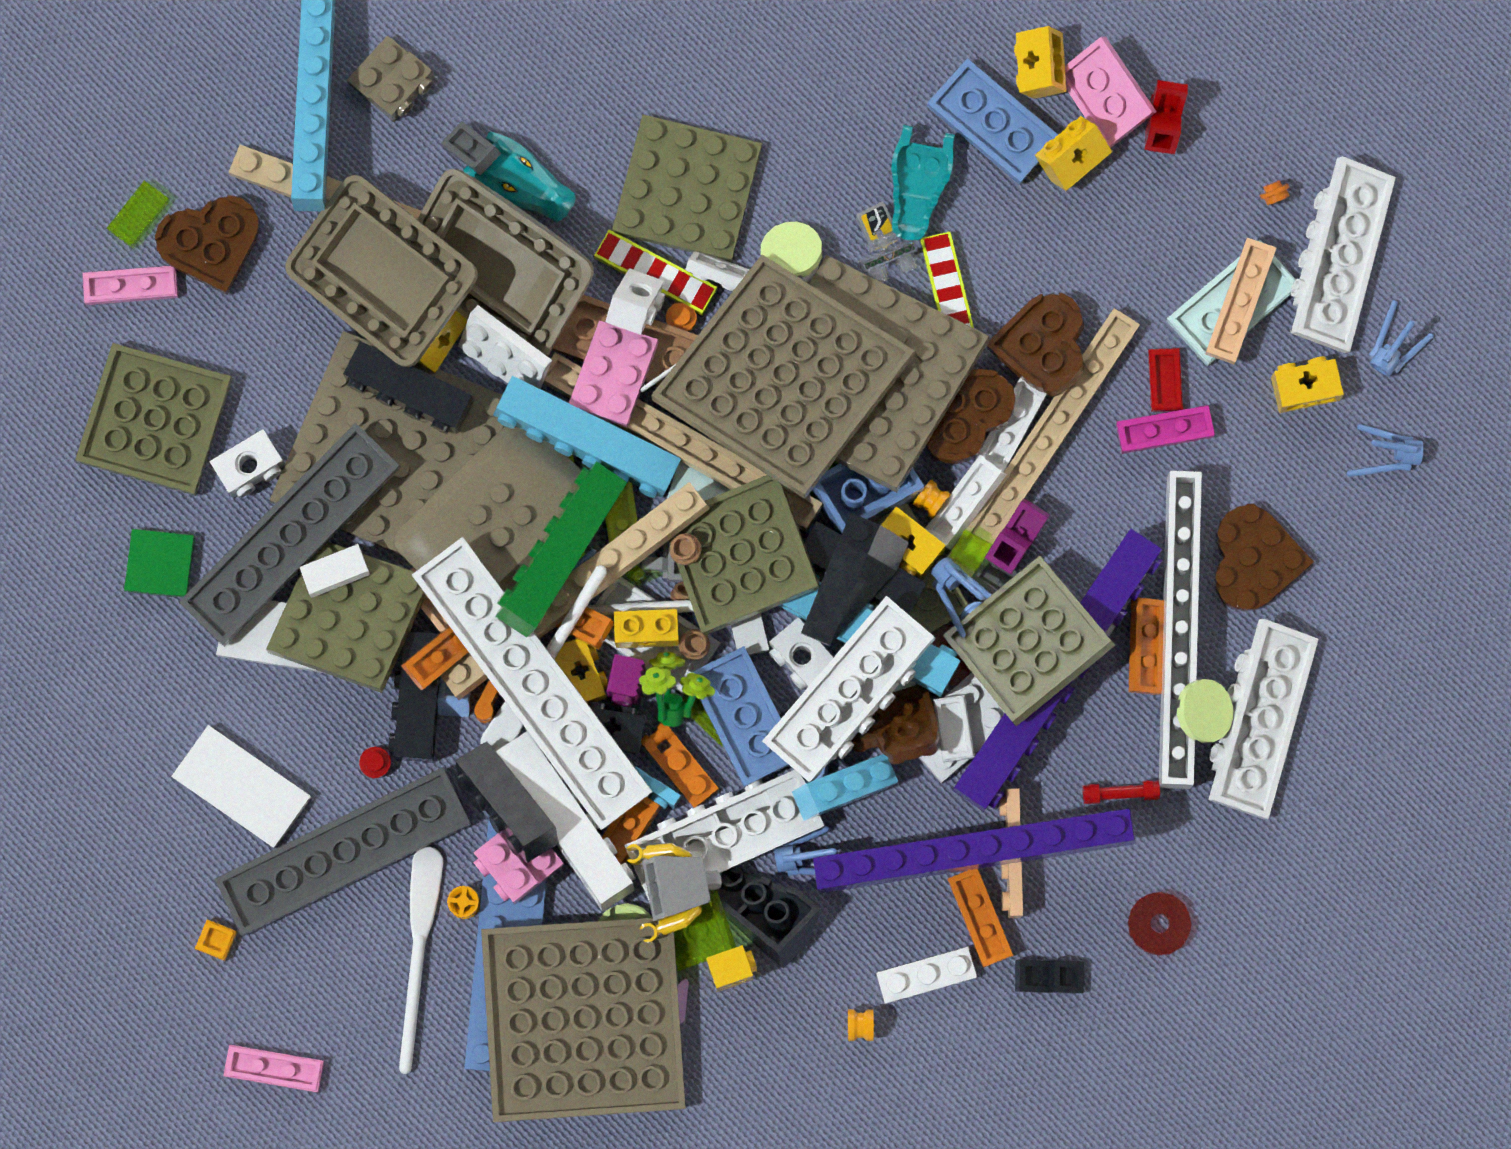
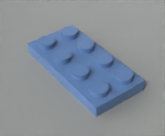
M968 58L927 103V107L1019 185L1039 164L1035 154L1043 148L1045 143L1058 136L1056 132Z
M745 646L691 672L702 675L710 680V686L715 689V694L712 697L706 696L705 699H700L744 788L789 766L788 763L762 742L781 718Z

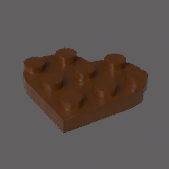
M227 195V197L218 198L213 202H207L201 211L187 208L184 211H177L172 215H166L159 223L155 234L157 251L163 261L169 266L228 295L257 241L260 231V220L248 202L240 197Z
M1063 293L1046 296L1039 294L1013 316L989 340L986 347L1029 386L1049 396H1057L1076 383L1085 367L1080 347L1076 343L1084 329L1080 308L1073 298Z
M971 370L926 444L931 456L935 460L951 464L967 462L978 457L985 442L986 432L998 430L1010 422L1016 401L1011 383L1009 384L1006 378L998 375V372L994 370Z
M1254 504L1236 507L1229 511L1219 523L1216 534L1217 546L1224 558L1216 569L1214 577L1215 591L1221 601L1233 610L1256 611L1265 606L1314 563L1271 514Z
M917 684L892 692L896 696L895 699L885 710L879 707L873 714L872 718L875 722L870 729L863 735L858 732L851 740L854 744L852 749L855 752H864L869 748L879 747L892 764H900L905 760L917 759L921 756L934 755L938 751L937 743L940 740V730L928 690Z

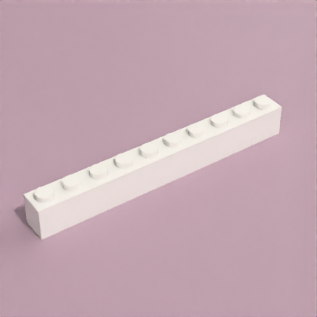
M1170 471L1167 476L1163 665L1159 750L1160 788L1191 789L1194 785L1195 740L1189 738L1182 730L1177 718V708H1180L1181 700H1178L1180 692L1187 684L1196 681L1202 472Z

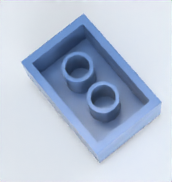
M838 464L825 472L811 493L815 499L823 503L822 511L834 531L841 535L851 513L875 522L892 512L896 506L899 508L905 503L909 504L914 501L919 493L924 490V485L913 467L896 493L844 465Z

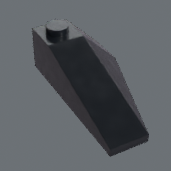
M851 513L801 634L830 646L867 603L874 598L884 584L897 572L909 542L880 524Z
M736 866L721 872V888L709 890L710 903L761 951L784 969L805 947L822 912V908L799 889L791 886L787 888L773 883L769 878L763 876L759 878L748 874Z

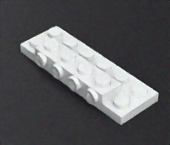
M1343 156L1337 158L1330 186L1319 192L1315 198L1314 208L1318 210L1316 219L1309 224L1306 231V237L1310 239L1308 249L1301 253L1298 261L1299 267L1302 268L1300 279L1295 280L1291 288V296L1295 297L1293 306L1298 307L1291 330L1292 334L1342 353L1350 352L1396 177Z
M886 596L762 742L808 782L814 781L831 760H835L837 756L843 759L854 746L851 740L858 732L863 735L870 729L875 722L872 716L879 707L885 710L893 702L896 696L892 692L900 683L906 686L916 674V671L913 669L916 665L915 662L936 638Z
M1259 619L1251 649L1245 650L1244 654H1240L1235 662V671L1238 672L1236 683L1231 684L1227 691L1233 705V721L1230 730L1210 751L1209 760L1213 762L1211 770L1216 771L1208 800L1261 819H1269L1318 638L1266 619Z
M793 770L764 784L761 779L745 787L746 792L734 796L733 792L726 793L715 799L716 805L705 809L703 804L692 808L686 812L688 817L676 822L674 817L657 824L658 831L624 846L627 848L631 844H637L641 849H646L647 845L672 843L689 851L692 857L701 858L704 863L705 872L717 870L721 873L824 827L820 815L806 821L803 820L792 791L806 783L803 777L796 770ZM638 850L627 851L630 859L638 858ZM643 863L636 866L633 865L649 900Z

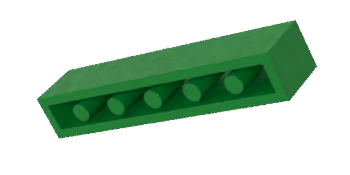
M597 461L589 470L583 467L573 482L578 485L573 493L570 491L566 493L558 506L563 510L558 517L553 515L543 529L547 533L543 541L538 539L530 549L528 555L532 559L527 566L522 564L512 579L516 581L515 586L512 590L507 588L497 602L501 608L495 617L526 638L537 628L627 484L626 481Z

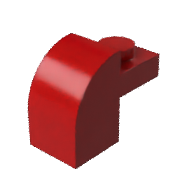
M1157 80L1154 94H1151L1150 102L1157 112L1146 120L1144 150L1175 155L1181 134V116L1188 94V84Z

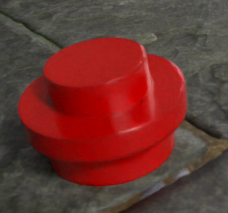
M370 747L361 754L359 766L367 777L373 779L381 778L388 773L391 767V759L384 749Z

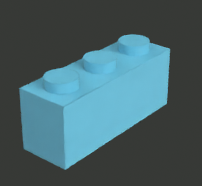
M882 754L806 783L792 791V794L803 820L806 821L881 792L898 783V780L888 757Z

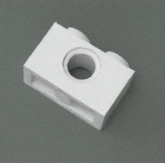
M629 268L612 296L606 323L641 335L646 324L651 326L657 311L661 310L665 299V294L661 293L664 281Z
M263 429L209 461L232 498L247 496L255 490L254 485L264 479L266 482L275 479L282 473L281 469L285 465ZM247 460L257 461V467L252 473L242 472V465Z
M798 617L770 641L772 650L769 654L780 667L786 664L793 672L789 677L802 691L811 685L833 657L819 641L801 634L804 623ZM798 650H806L811 655V660L804 665L797 664L793 659L794 653Z

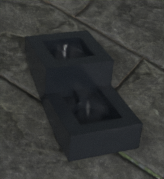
M1015 960V992L1084 993V961Z

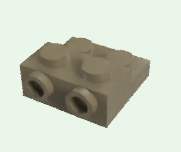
M387 35L347 79V82L394 122L399 116L403 118L413 107L412 101L419 94L424 95L428 92L434 83L432 80L434 74L410 51L407 52Z

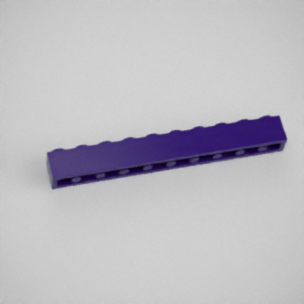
M1130 528L1080 602L1105 633L1111 624L1118 627L1127 613L1123 607L1130 598L1135 602L1145 585L1140 583L1145 574L1148 573L1152 576L1162 562V559L1158 557L1162 549L1132 528ZM1088 667L1078 677L1082 679L1090 667ZM1073 681L1018 726H1015L1004 713L952 791L983 812L988 806L994 809L1004 794L999 789L1005 780L1012 783L1022 768L1017 764L1022 755L1025 754L1029 757L1039 743L1035 736L1041 727L1047 731L1057 715L1052 711L1058 702L1065 705L1075 690L1070 686Z
M1128 808L815 857L813 862L817 889L821 893L1134 845L1136 841L1131 811Z

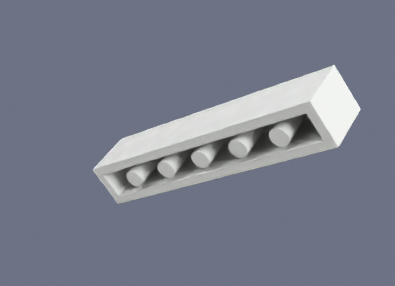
M528 731L497 750L496 753L556 826L559 842L557 847L602 912L634 891L632 880L635 879L633 872L626 863L620 865L614 856L618 852L608 837L602 839L597 832V829H599L598 825L589 813L585 814L579 806L581 802L570 788L567 789L562 781L563 778L552 763H549L543 751Z

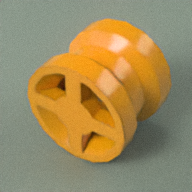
M930 480L924 487V490L919 493L913 505L917 508H924L928 511V516L934 519L946 503L945 501L951 496V493L941 491L937 487V483Z
M458 886L449 893L447 904L449 910L457 918L470 919L479 912L480 898L471 887Z
M848 1009V1041H855L857 1038L873 1041V1009H867L864 1013H857L854 1009Z

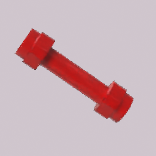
M1143 781L1142 785L1099 787V784L1082 786L1084 804H1100V800L1142 797L1143 801L1160 800L1159 781Z

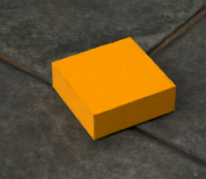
M207 919L195 949L226 961L237 931Z

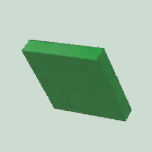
M132 529L124 591L183 598L189 591L195 536Z

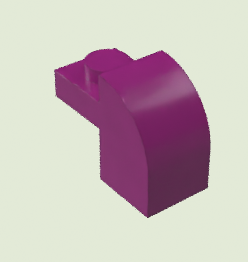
M1023 498L1007 525L999 533L985 558L1009 574H1012L1034 543L1050 514Z

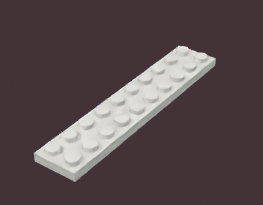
M464 537L460 538L412 574L427 597L601 830L653 792L534 631L526 638L495 617L501 608L497 602L504 591Z

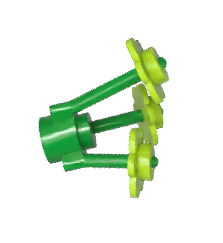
M674 652L658 653L655 658L649 660V664L652 667L646 670V675L639 678L644 694H656L658 721L669 727L679 726L684 722V717H691L696 697L703 700L706 696L712 697L715 694V689L710 686V680L696 673H688L686 677L680 679V684L683 685L682 691L689 695L686 704L680 695L671 693V688L675 686L676 679L671 676L670 670L685 665V660L680 659V656H677Z

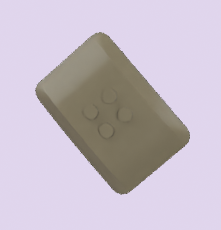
M459 169L445 171L438 180L418 220L471 261L477 268V281L456 311L468 320L470 313L478 305L548 357L592 280L594 274L592 263L550 229L472 176Z
M351 175L341 183L325 205V210L320 212L289 255L285 266L286 273L292 280L395 363L403 367L414 366L420 361L475 285L478 277L477 268L471 261L359 175Z
M505 426L398 530L394 539L395 548L416 570H419L460 538L464 537L502 590L505 591L507 588L512 590L516 584V581L512 579L522 564L527 566L532 559L528 555L530 549L538 539L543 541L547 533L543 531L544 527L553 515L558 517L563 510L558 506L568 491L573 493L578 485L573 482L581 470L567 456L557 452L554 449V445L544 440L540 443L526 436L527 431L515 426L514 429Z

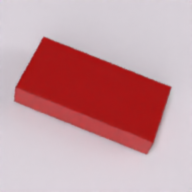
M1180 348L1149 349L1148 367L1151 412L1183 410Z

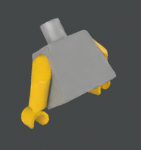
M631 844L626 848L627 851H639L638 858L634 860L628 859L627 861L635 866L643 863L653 921L659 920L657 925L645 923L640 927L639 930L647 926L654 930V936L643 940L645 942L656 940L660 933L667 935L686 928L701 914L702 905L710 902L709 890L721 888V876L717 870L705 872L704 863L701 858L692 857L689 851L675 844L647 845L646 849H641L637 844Z

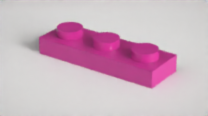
M1209 405L1116 422L1122 454L1214 438L1215 436Z

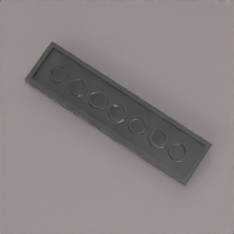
M355 423L179 603L225 647L300 571L299 567L306 565L384 486L401 466Z
M444 767L215 878V881L241 936L244 937L470 826L471 823Z

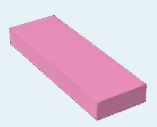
M171 266L83 273L85 305L178 298L177 270Z
M229 1045L223 1076L319 1093L324 1061Z

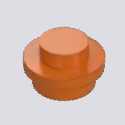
M1277 180L1263 186L1265 192L1260 194V198L1264 199L1267 205L1276 203L1290 196L1287 190L1290 186L1288 183L1282 185L1281 181Z
M682 302L673 304L666 313V323L668 325L688 332L694 328L697 321L695 310Z

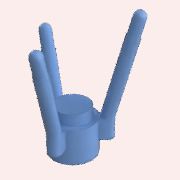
M1396 300L1392 301L1375 346L1369 353V356L1372 357L1369 364L1375 370L1390 377L1392 372L1398 374L1402 366L1434 338V335L1429 333L1399 359L1401 353L1398 351V348L1415 324L1413 320H1410L1393 345L1385 344L1382 348L1398 305Z
M1358 424V430L1396 441L1394 443L1372 440L1371 444L1373 446L1393 449L1394 460H1399L1400 462L1347 471L1346 475L1352 477L1395 470L1410 471L1411 465H1420L1422 462L1423 441L1413 440V437L1401 436L1371 426Z
M946 557L939 561L931 571V574L936 579L932 586L938 591L959 635L964 638L966 633L945 588L953 590L962 584L979 600H982L984 596L989 598L992 594L966 574L950 557Z
M822 827L784 844L783 847L775 848L774 853L778 872L787 871L788 876L797 874L815 875L814 868L798 866H803V860L834 855L837 853V849H822L802 853L801 847L795 846L827 833L829 827Z

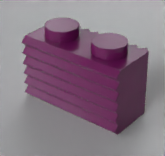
M614 654L607 686L608 697L614 702V706L632 708V705L640 703L639 698L642 697V685L639 683V678L646 673L645 663L642 659Z

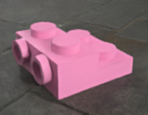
M501 832L474 852L478 859L473 863L484 877L491 874L496 880L497 884L493 888L504 902L510 898L516 904L560 869L564 863L552 848L526 863L520 854L514 855L507 845L506 836Z

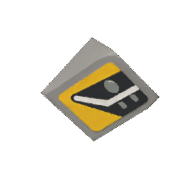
M884 201L856 215V222L870 247L894 235L892 231V218Z

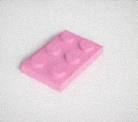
M1106 36L1097 39L1065 65L1066 90L1084 117L1098 127L1110 148L1157 112Z
M599 320L569 404L602 420L628 428L641 393L640 389L643 387L659 343L658 339L643 334L639 335Z

